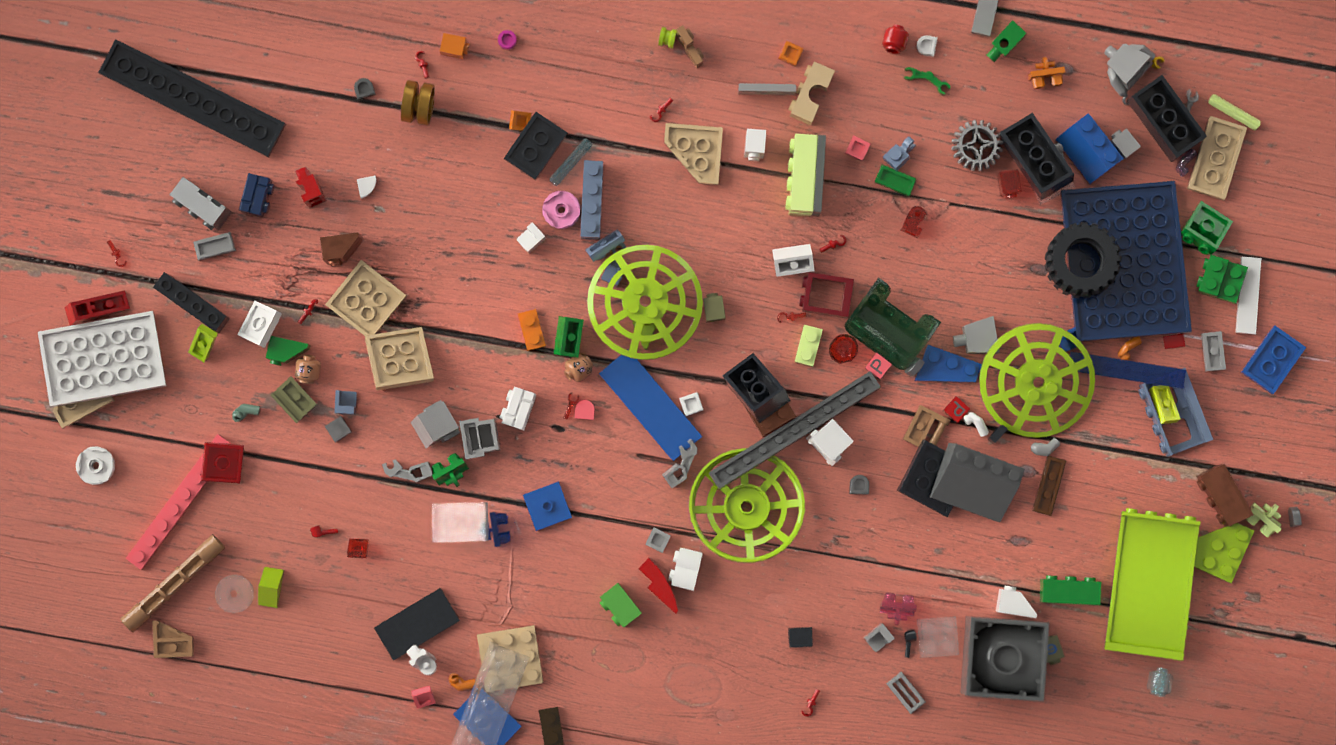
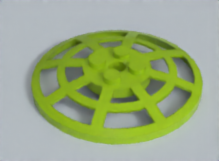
M654 245L627 247L607 258L593 276L587 298L590 321L600 339L617 353L640 360L665 357L681 348L695 332L703 307L700 283L689 264L671 250ZM638 250L654 251L651 262L639 261L627 265L622 257L626 253ZM661 253L678 261L687 272L677 277L669 268L659 264ZM616 260L621 270L612 277L608 287L596 286L605 268ZM639 267H650L647 278L636 279L631 270ZM657 269L666 273L672 281L662 286L655 280ZM624 274L630 284L624 292L614 290L613 287L617 280ZM690 279L694 283L697 294L696 310L685 307V292L682 284ZM676 287L680 296V306L668 303L667 292ZM594 293L605 295V309L609 319L600 325L594 313ZM643 296H648L651 300L650 305L647 307L642 306L639 302ZM611 297L622 299L623 310L613 315L611 309ZM666 311L678 313L672 324L666 328L661 320ZM683 315L693 317L694 320L688 332L675 344L670 333L678 326ZM628 317L636 323L634 332L631 333L625 330L618 322ZM652 323L655 324L660 332L654 335H641L643 325ZM614 326L622 335L632 339L629 351L614 344L603 331ZM663 338L668 346L667 349L655 353H637L639 341L648 342Z
M1026 324L1006 332L990 347L984 357L980 370V392L988 412L996 422L1004 425L1009 431L1025 437H1048L1068 429L1085 413L1094 393L1095 370L1087 349L1070 332L1051 324ZM1045 330L1055 332L1052 343H1028L1024 332ZM1016 336L1020 347L1011 352L1004 362L994 359L993 356L997 350L1010 338ZM1063 336L1078 347L1084 359L1074 363L1069 354L1059 347ZM1045 348L1049 349L1045 359H1034L1030 349ZM1021 353L1024 354L1027 362L1019 369L1010 366L1015 357ZM1056 353L1060 354L1069 366L1058 370L1052 363ZM989 365L1000 370L998 376L999 393L988 396L986 388ZM1088 366L1090 376L1087 398L1077 394L1079 386L1078 370ZM1006 373L1015 376V388L1007 391L1004 388ZM1072 373V391L1061 388L1062 377ZM1037 377H1042L1044 380L1043 385L1040 387H1035L1033 384L1034 379ZM1020 395L1026 402L1022 410L1019 411L1010 403L1008 398ZM1058 395L1067 398L1068 400L1065 404L1054 412L1051 401ZM1003 401L1005 406L1014 415L1018 416L1013 426L1000 418L993 409L992 403ZM1073 401L1083 404L1074 418L1059 427L1056 417L1065 412ZM1033 405H1044L1047 415L1032 416L1028 414ZM1025 420L1034 422L1049 420L1052 430L1047 432H1027L1020 429Z
M742 448L720 454L703 467L691 489L689 512L696 534L708 549L730 561L755 563L776 556L792 543L803 522L805 499L799 479L793 470L774 455L768 461L773 462L777 467L770 475L760 469L753 468L741 476V485L730 489L728 486L720 489L726 495L724 505L712 506L718 487L709 475V472L719 463L733 458L747 449ZM783 471L792 481L798 499L786 500L782 487L776 481ZM748 474L758 475L766 480L758 487L749 484ZM706 476L714 484L708 494L707 506H695L697 490L701 481ZM771 485L778 492L780 501L769 502L765 492ZM748 502L752 505V510L744 512L741 509V505ZM799 507L796 525L788 537L780 531L786 518L787 508ZM781 509L779 521L774 526L767 520L769 511ZM715 513H724L728 520L727 525L722 530L715 522L713 517ZM696 514H707L710 525L717 533L711 542L705 538L700 530ZM763 526L770 532L763 538L753 541L752 530ZM734 527L744 530L745 541L731 538L728 534ZM774 536L783 542L780 547L768 554L758 557L754 556V546L764 544ZM722 540L736 546L746 547L747 558L729 555L716 547Z

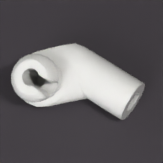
M969 412L968 415L963 417L967 425L973 423L976 426L981 437L989 434L984 420L975 413Z

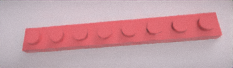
M219 434L212 441L213 443L231 444ZM203 454L125 558L140 570H143L208 482L201 481Z

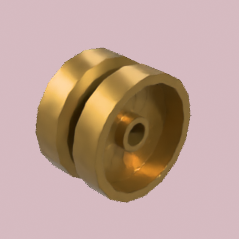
M406 81L401 105L402 122L412 123L416 116L418 124L426 126L430 124L435 101L434 84L424 83L419 93L417 81Z

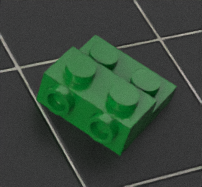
M1200 201L1181 230V236L1185 243H1193L1199 247L1198 250L1202 254L1212 255L1218 249L1233 221L1203 201Z
M1210 255L1209 259L1205 258L1202 267L1205 273L1203 277L1199 276L1196 285L1199 288V293L1237 304L1248 267L1229 262L1227 259Z

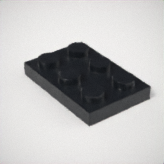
M535 112L505 155L504 160L536 181L568 133L538 112Z

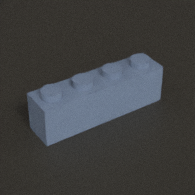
M584 160L581 239L600 240L603 161Z

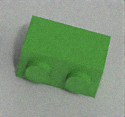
M619 583L600 597L602 601L599 603L605 611L610 610L614 616L611 618L618 627L622 625L624 628L642 614Z

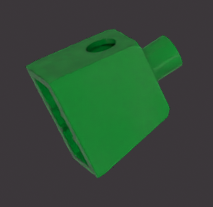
M1012 20L991 43L993 48L986 56L994 63L1001 55L1006 57L1027 33ZM1002 41L1008 42L1005 48L1000 46Z

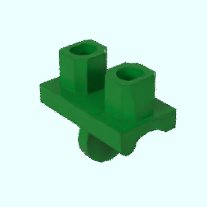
M454 453L447 458L451 465L444 468L442 463L439 462L432 466L434 473L432 477L439 486L444 483L447 486L452 483L456 487L460 486L458 480L463 478L462 473L469 469L465 461Z

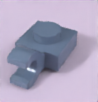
M908 136L903 141L901 147L895 144L883 156V160L898 171L910 159L908 153L915 148V141Z

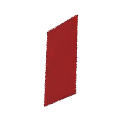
M1184 333L1163 336L1165 349L1186 346Z

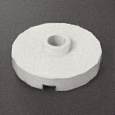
M98 446L89 447L81 452L76 461L78 475L84 482L92 485L107 482L113 476L115 470V460L112 454L107 449ZM95 462L99 463L98 469H94L93 467Z

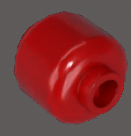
M893 25V27L887 28L882 42L885 51L891 54H900V52L905 51L909 33L901 25Z

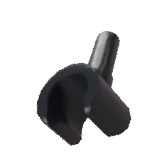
M914 630L906 631L904 634L906 641L905 658L910 657L911 641H917Z

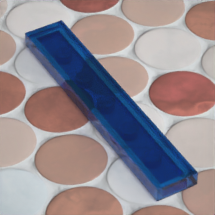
M1070 353L1074 363L1084 359L1082 353ZM1090 355L1095 375L1184 388L1185 369ZM1088 366L1078 370V372L1089 374Z

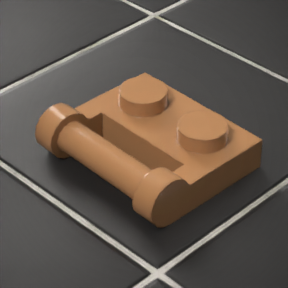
M920 405L903 440L919 447L922 440H925L934 420H937L939 424L930 440V443L937 445L946 425L948 426L951 420Z

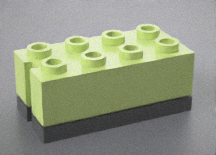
M795 134L794 139L790 141L789 153L793 154L792 158H789L788 172H791V177L787 179V191H790V196L786 198V210H789V215H812L813 217H819L821 214L826 135Z

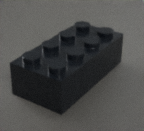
M1163 75L1127 100L1171 162L1207 137Z
M1033 112L1000 132V140L1003 141V145L1041 201L1074 181L1073 171Z

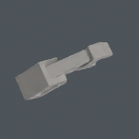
M691 439L687 441L690 444L688 450H685L682 445L679 447L682 457L681 464L676 463L662 474L671 488L687 479V473L693 458L697 455V447ZM681 468L682 474L676 478L673 473Z
M396 459L392 460L394 463L392 469L387 467V463L382 464L385 474L391 478L395 476L420 482L433 475L428 461L412 466L409 470L403 469ZM420 468L423 476L416 478L412 471Z

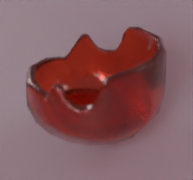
M848 334L837 335L829 344V355L832 360L839 364L851 362L858 354V343L854 337Z

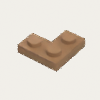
M683 25L676 29V37L694 66L698 68L703 65L702 59L704 56L699 48L695 49L693 46L694 36L690 29H685Z

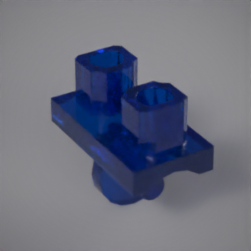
M491 512L492 528H489V522L485 521L483 522L484 529L478 531L479 534H485V541L491 540L490 532H492L494 546L500 547L501 544L511 542L510 531L499 533L498 526L508 524V516L505 513L497 514L496 512Z

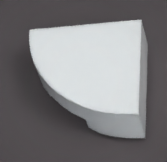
M376 175L357 179L361 199L367 197L375 188Z

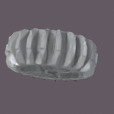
M973 120L972 126L969 122H966V129L960 126L958 129L961 133H954V136L958 139H952V143L957 146H953L951 150L958 151L953 157L957 158L960 156L957 163L961 164L964 161L965 165L963 168L966 169L968 165H971V171L975 170V166H977L979 172L982 171V165L986 170L989 169V163L995 165L994 159L999 160L1001 157L996 152L1000 153L1003 151L1001 147H997L1003 144V141H997L1000 138V133L994 134L997 128L994 127L990 130L991 123H988L985 127L983 126V120L979 122V125H977L976 120ZM978 131L986 134L991 141L983 140ZM972 132V141L962 144L963 137ZM975 142H979L978 144H981L979 150H977L976 147L974 148L972 146L975 144ZM992 147L990 156L982 160V150ZM963 150L972 152L976 160L969 158Z

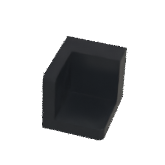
M812 627L788 628L789 648L812 647Z

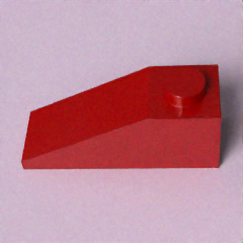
M125 290L71 302L65 307L70 326L130 309Z

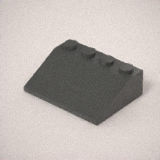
M948 443L930 498L1000 523L1020 486L1025 469L959 444Z

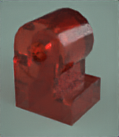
M921 206L911 208L900 231L918 238L922 231V228L918 227V225L922 223L926 216L924 208Z

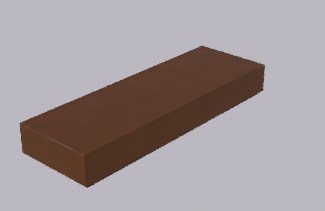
M1047 456L1032 511L1052 516L1066 460Z

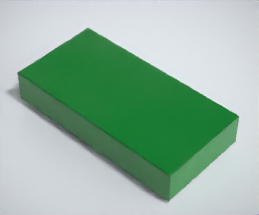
M881 165L874 183L910 197L917 178Z

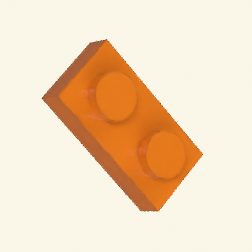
M533 309L518 313L527 351L545 347L546 344L537 310Z

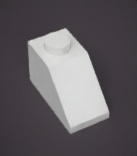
M1005 586L1004 589H999L996 612L1037 618L1034 609L1023 594L1016 591V587Z

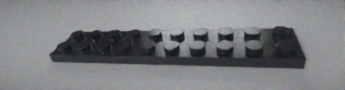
M116 39L98 72L100 75L268 158L286 123Z

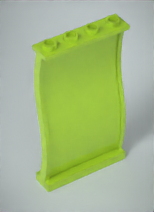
M1126 508V512L1122 511L1105 650L1183 661L1200 521H1196V517L1185 516L1184 519H1177V515L1165 513V517L1157 516V512L1146 511L1145 514H1140L1137 509Z

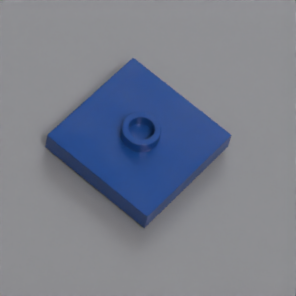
M559 482L523 495L536 531L572 518Z

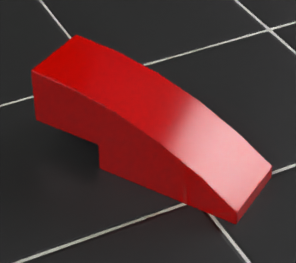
M648 558L639 568L652 581L647 588L676 614L678 608L672 589L660 569Z

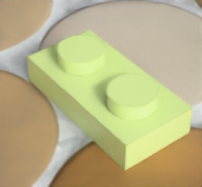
M804 325L794 362L813 367L823 329Z

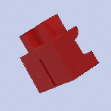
M307 167L295 171L299 179L295 182L303 191H306L301 197L309 208L327 201L319 181L310 173Z

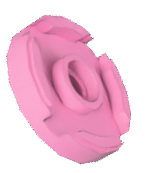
M556 191L545 199L543 216L550 226L557 229H566L578 221L580 204L572 193ZM560 207L565 208V212L562 214L558 212Z

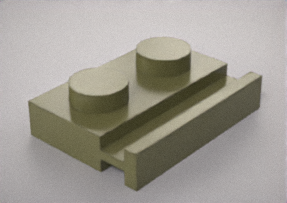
M292 376L271 394L272 398L296 423L318 405Z

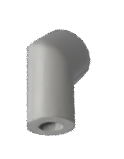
M1055 438L1048 444L1035 442L1031 445V451L1036 455L1049 456L1060 446V442Z

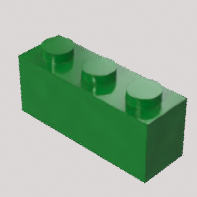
M1046 575V579L1040 580V602L1085 605L1101 604V582H1096V578L1084 577V581H1077V577L1065 576V580H1057L1058 576Z

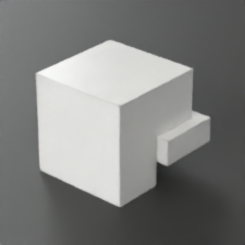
M833 419L819 432L815 429L806 437L808 443L812 444L831 466L842 458L840 454L854 442Z

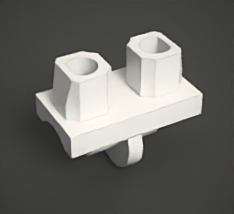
M413 645L407 651V654L412 658L409 663L424 675L434 674L437 669L435 662L437 659L425 649H419L417 645Z

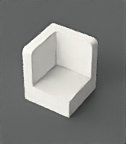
M532 222L527 226V230L517 238V241L530 253L546 237Z

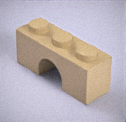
M814 62L812 66L808 65L804 74L807 77L805 83L801 82L796 92L799 94L797 101L792 100L789 110L792 111L790 117L808 125L812 124L819 105L810 100L809 92L814 88L826 91L835 70L817 62Z

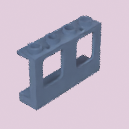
M1186 368L1139 385L1138 393L1140 398L1146 402L1147 407H1145L1147 416L1153 420L1154 425H1152L1154 434L1160 438L1161 443H1159V447L1163 454L1171 456L1213 440ZM1165 383L1172 385L1177 398L1176 407L1180 419H1185L1191 434L1190 440L1172 447L1169 446L1162 428L1165 424H1161L1148 392L1151 387Z

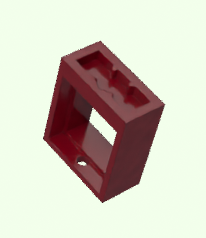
M808 272L807 277H803L802 288H805V294L800 296L799 302L802 312L847 319L854 279ZM812 279L845 284L841 311L808 306Z

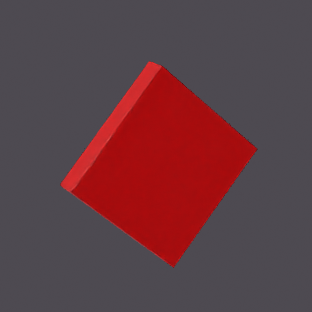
M205 442L201 481L240 484L244 445Z

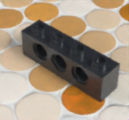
M165 272L153 286L158 292L217 333L221 332L230 319Z

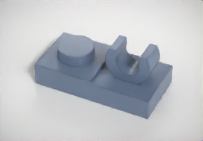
M617 229L585 250L594 262L603 259L610 250L613 254L616 253L615 248L619 245L623 249L626 248L623 243L625 239Z

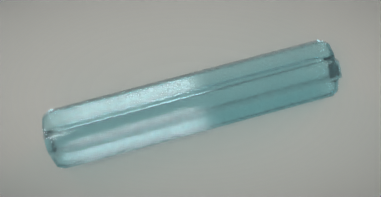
M584 139L549 178L553 185L557 186L592 147V143L588 139Z

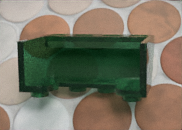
M878 277L846 321L845 330L872 351L881 355L893 366L900 370H905L924 348L941 322L929 314L922 315L918 322L910 318L886 300L891 293V288Z

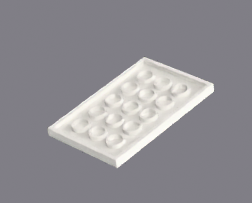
M153 311L38 332L51 408L166 386Z

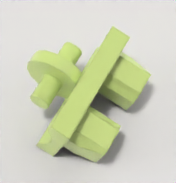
M1255 502L1251 505V511L1254 515L1246 518V520L1255 526L1261 519L1265 524L1260 531L1266 537L1271 536L1274 532L1279 533L1282 529L1281 524L1277 521L1281 517L1276 512L1279 508L1278 505L1274 504L1270 507L1265 503L1262 508Z

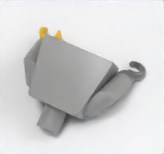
M1123 44L1118 50L1110 45L1104 52V55L1110 58L1107 62V74L1110 83L1119 96H1123L1122 102L1125 105H1129L1125 101L1128 97L1127 90L1133 87L1150 66L1154 69H1159L1160 66L1156 64L1157 60L1164 63L1163 57H1155V53L1145 45Z

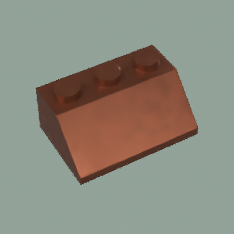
M1225 464L1215 465L1196 476L1201 491L1206 492L1208 496L1206 500L1211 508H1215L1218 513L1216 517L1221 525L1224 524L1225 527L1231 526L1254 515Z

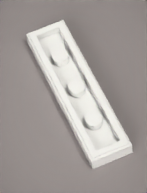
M1241 257L1240 265L1248 267V271L1238 298L1235 333L1255 335L1261 258Z

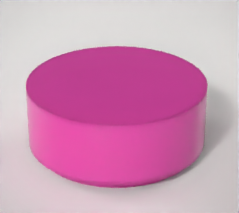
M510 30L502 31L498 36L499 46L504 50L513 49L517 44L515 33Z

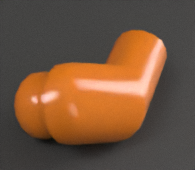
M1134 337L1124 343L1118 351V357H1120L1122 362L1130 359L1131 356L1128 351L1142 344L1141 338Z

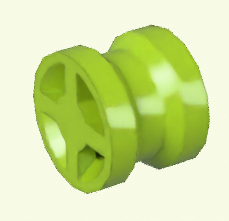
M662 27L658 46L667 45L673 49L676 30L670 31L666 27Z

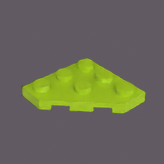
M1235 523L1198 537L1194 567L1228 583H1232L1254 530Z

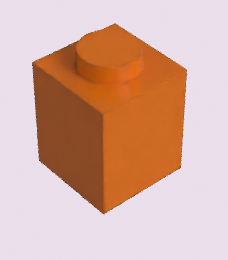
M443 33L440 54L463 59L464 54L467 55L469 51V43H467L466 37Z

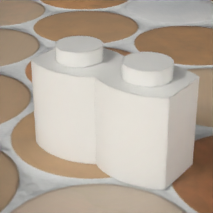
M681 547L679 551L675 550L673 562H676L675 570L671 569L668 581H672V586L694 591L703 553Z

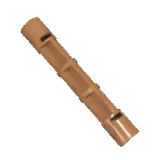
M212 534L186 561L177 566L175 571L161 584H157L149 595L120 618L122 623L131 632H135L151 617L152 613L164 602L169 601L171 596L186 582H189L202 567L209 564L225 549V546Z

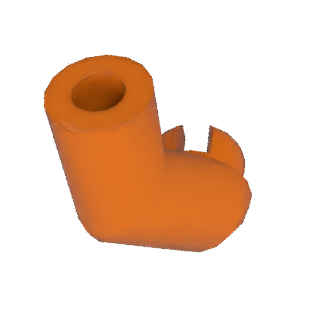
M457 673L449 675V684L458 691L477 688L475 679L465 681Z

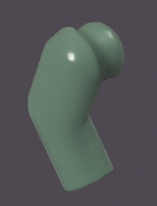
M241 404L233 411L232 419L235 422H240L248 414L259 415L260 406Z

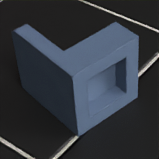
M616 260L606 267L601 277L603 281L609 283L612 277L621 270ZM624 274L617 280L614 286H619Z
M336 390L334 413L356 415L357 392Z

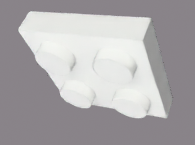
M254 301L237 335L265 348L282 313Z

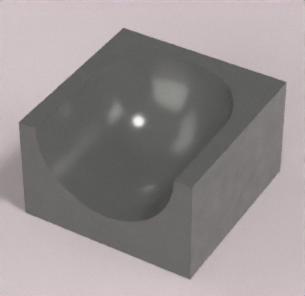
M966 616L960 693L966 696L1044 702L1049 623Z

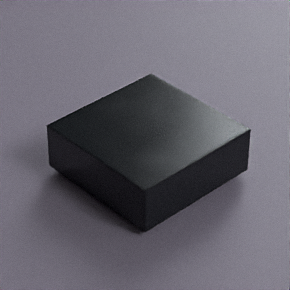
M999 425L989 436L988 440L995 444L1008 429L1004 425Z

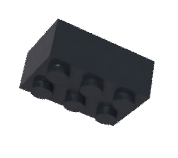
M754 353L722 375L728 387L759 423L790 401L785 389Z

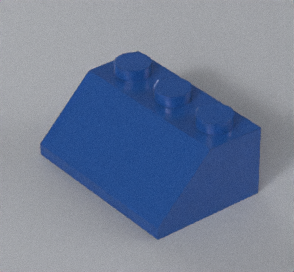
M1089 113L1055 139L1057 143L1063 146V151L1089 184L1124 159Z

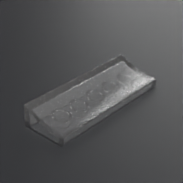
M490 642L451 745L497 744L529 660L528 656Z

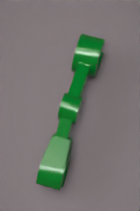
M907 67L904 70L912 72L911 77L904 76L905 80L926 79L938 88L937 90L940 95L945 96L946 94L941 90V86H946L949 90L951 88L949 83L941 82L931 71L922 72L911 67Z

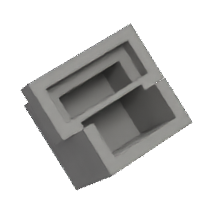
M441 400L425 408L424 412L417 415L410 422L426 449L440 440L444 443L460 433L453 416L444 401Z
M479 418L459 421L465 459L484 457L485 453L500 451L495 419L479 421Z

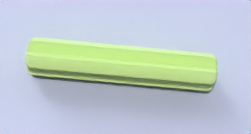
M1215 94L1208 101L1213 107L1253 130H1257L1261 124V121Z

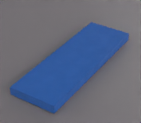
M620 355L599 373L672 461L681 455L679 450L681 445L687 450L690 448V444L687 442L689 439L696 443L702 437L637 359Z

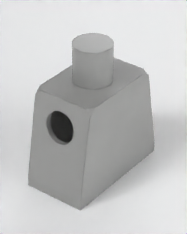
M994 316L962 327V335L953 336L954 347L965 346L966 354H987L990 347L997 340Z

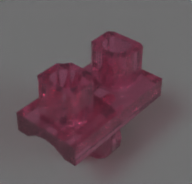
M885 593L879 612L888 613L887 619H894V625H899L900 620L907 621V616H914L917 605H914V596L903 595L902 603L895 602L896 594Z

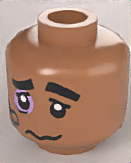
M579 354L578 358L572 357L565 362L566 370L564 374L570 381L573 379L576 382H581L592 374L593 364L587 355Z
M304 355L303 358L297 359L295 377L299 379V382L313 384L314 381L318 380L321 367L320 361L316 360L313 355Z

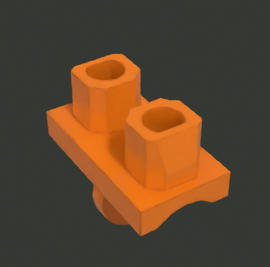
M1042 57V63L1035 64L1036 69L1043 70L1030 71V74H1028V79L1032 80L1034 89L1045 87L1044 78H1051L1052 87L1063 84L1065 67L1049 69V67H1055V61L1048 62L1047 57Z

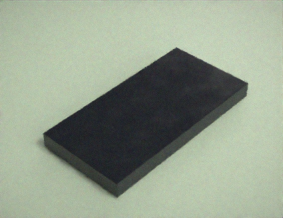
M439 588L377 625L374 629L394 661L406 654L413 645H421L456 624L460 619L442 589Z

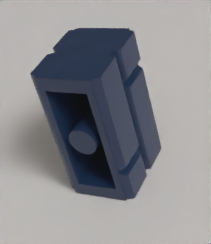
M248 173L239 211L263 217L264 213L267 214L270 203L267 202L268 197L273 194L275 187L272 184L273 180Z

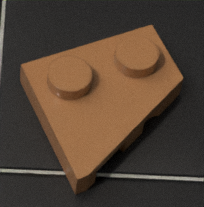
M157 620L153 621L154 658L194 656L193 636Z

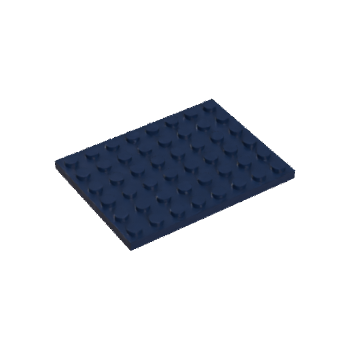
M1175 181L1061 190L1064 228L1074 223L1078 225L1081 222H1087L1088 225L1097 224L1099 229L1105 228L1108 230L1107 234L1110 237L1114 236L1116 239L1114 243L1119 245V255L1122 256V262L1119 264L1121 267L1114 282L1106 290L1096 296L1093 295L1085 299L1084 297L1073 298V295H1071L1074 327H1076L1075 337L1080 342L1192 332ZM1077 243L1068 249V269L1074 275L1089 278L1097 273L1100 268V258L1094 248L1087 244Z

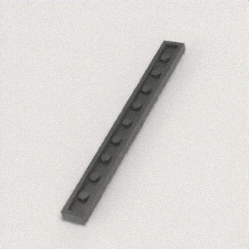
M871 371L718 466L709 472V475L718 489H722L879 390L881 386Z

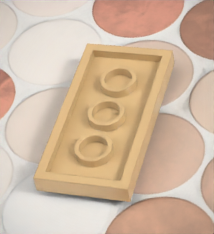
M1209 117L1204 132L1207 137L1201 142L1188 184V190L1225 200L1247 127L1216 117Z

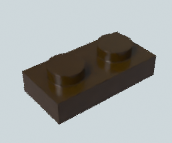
M558 707L540 709L539 716L544 745H564Z

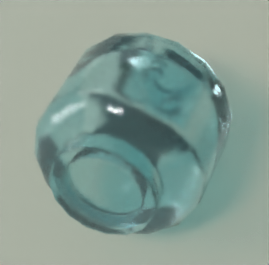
M1157 667L1156 671L1149 672L1146 688L1152 695L1165 697L1166 694H1170L1172 691L1174 677L1168 673V669Z

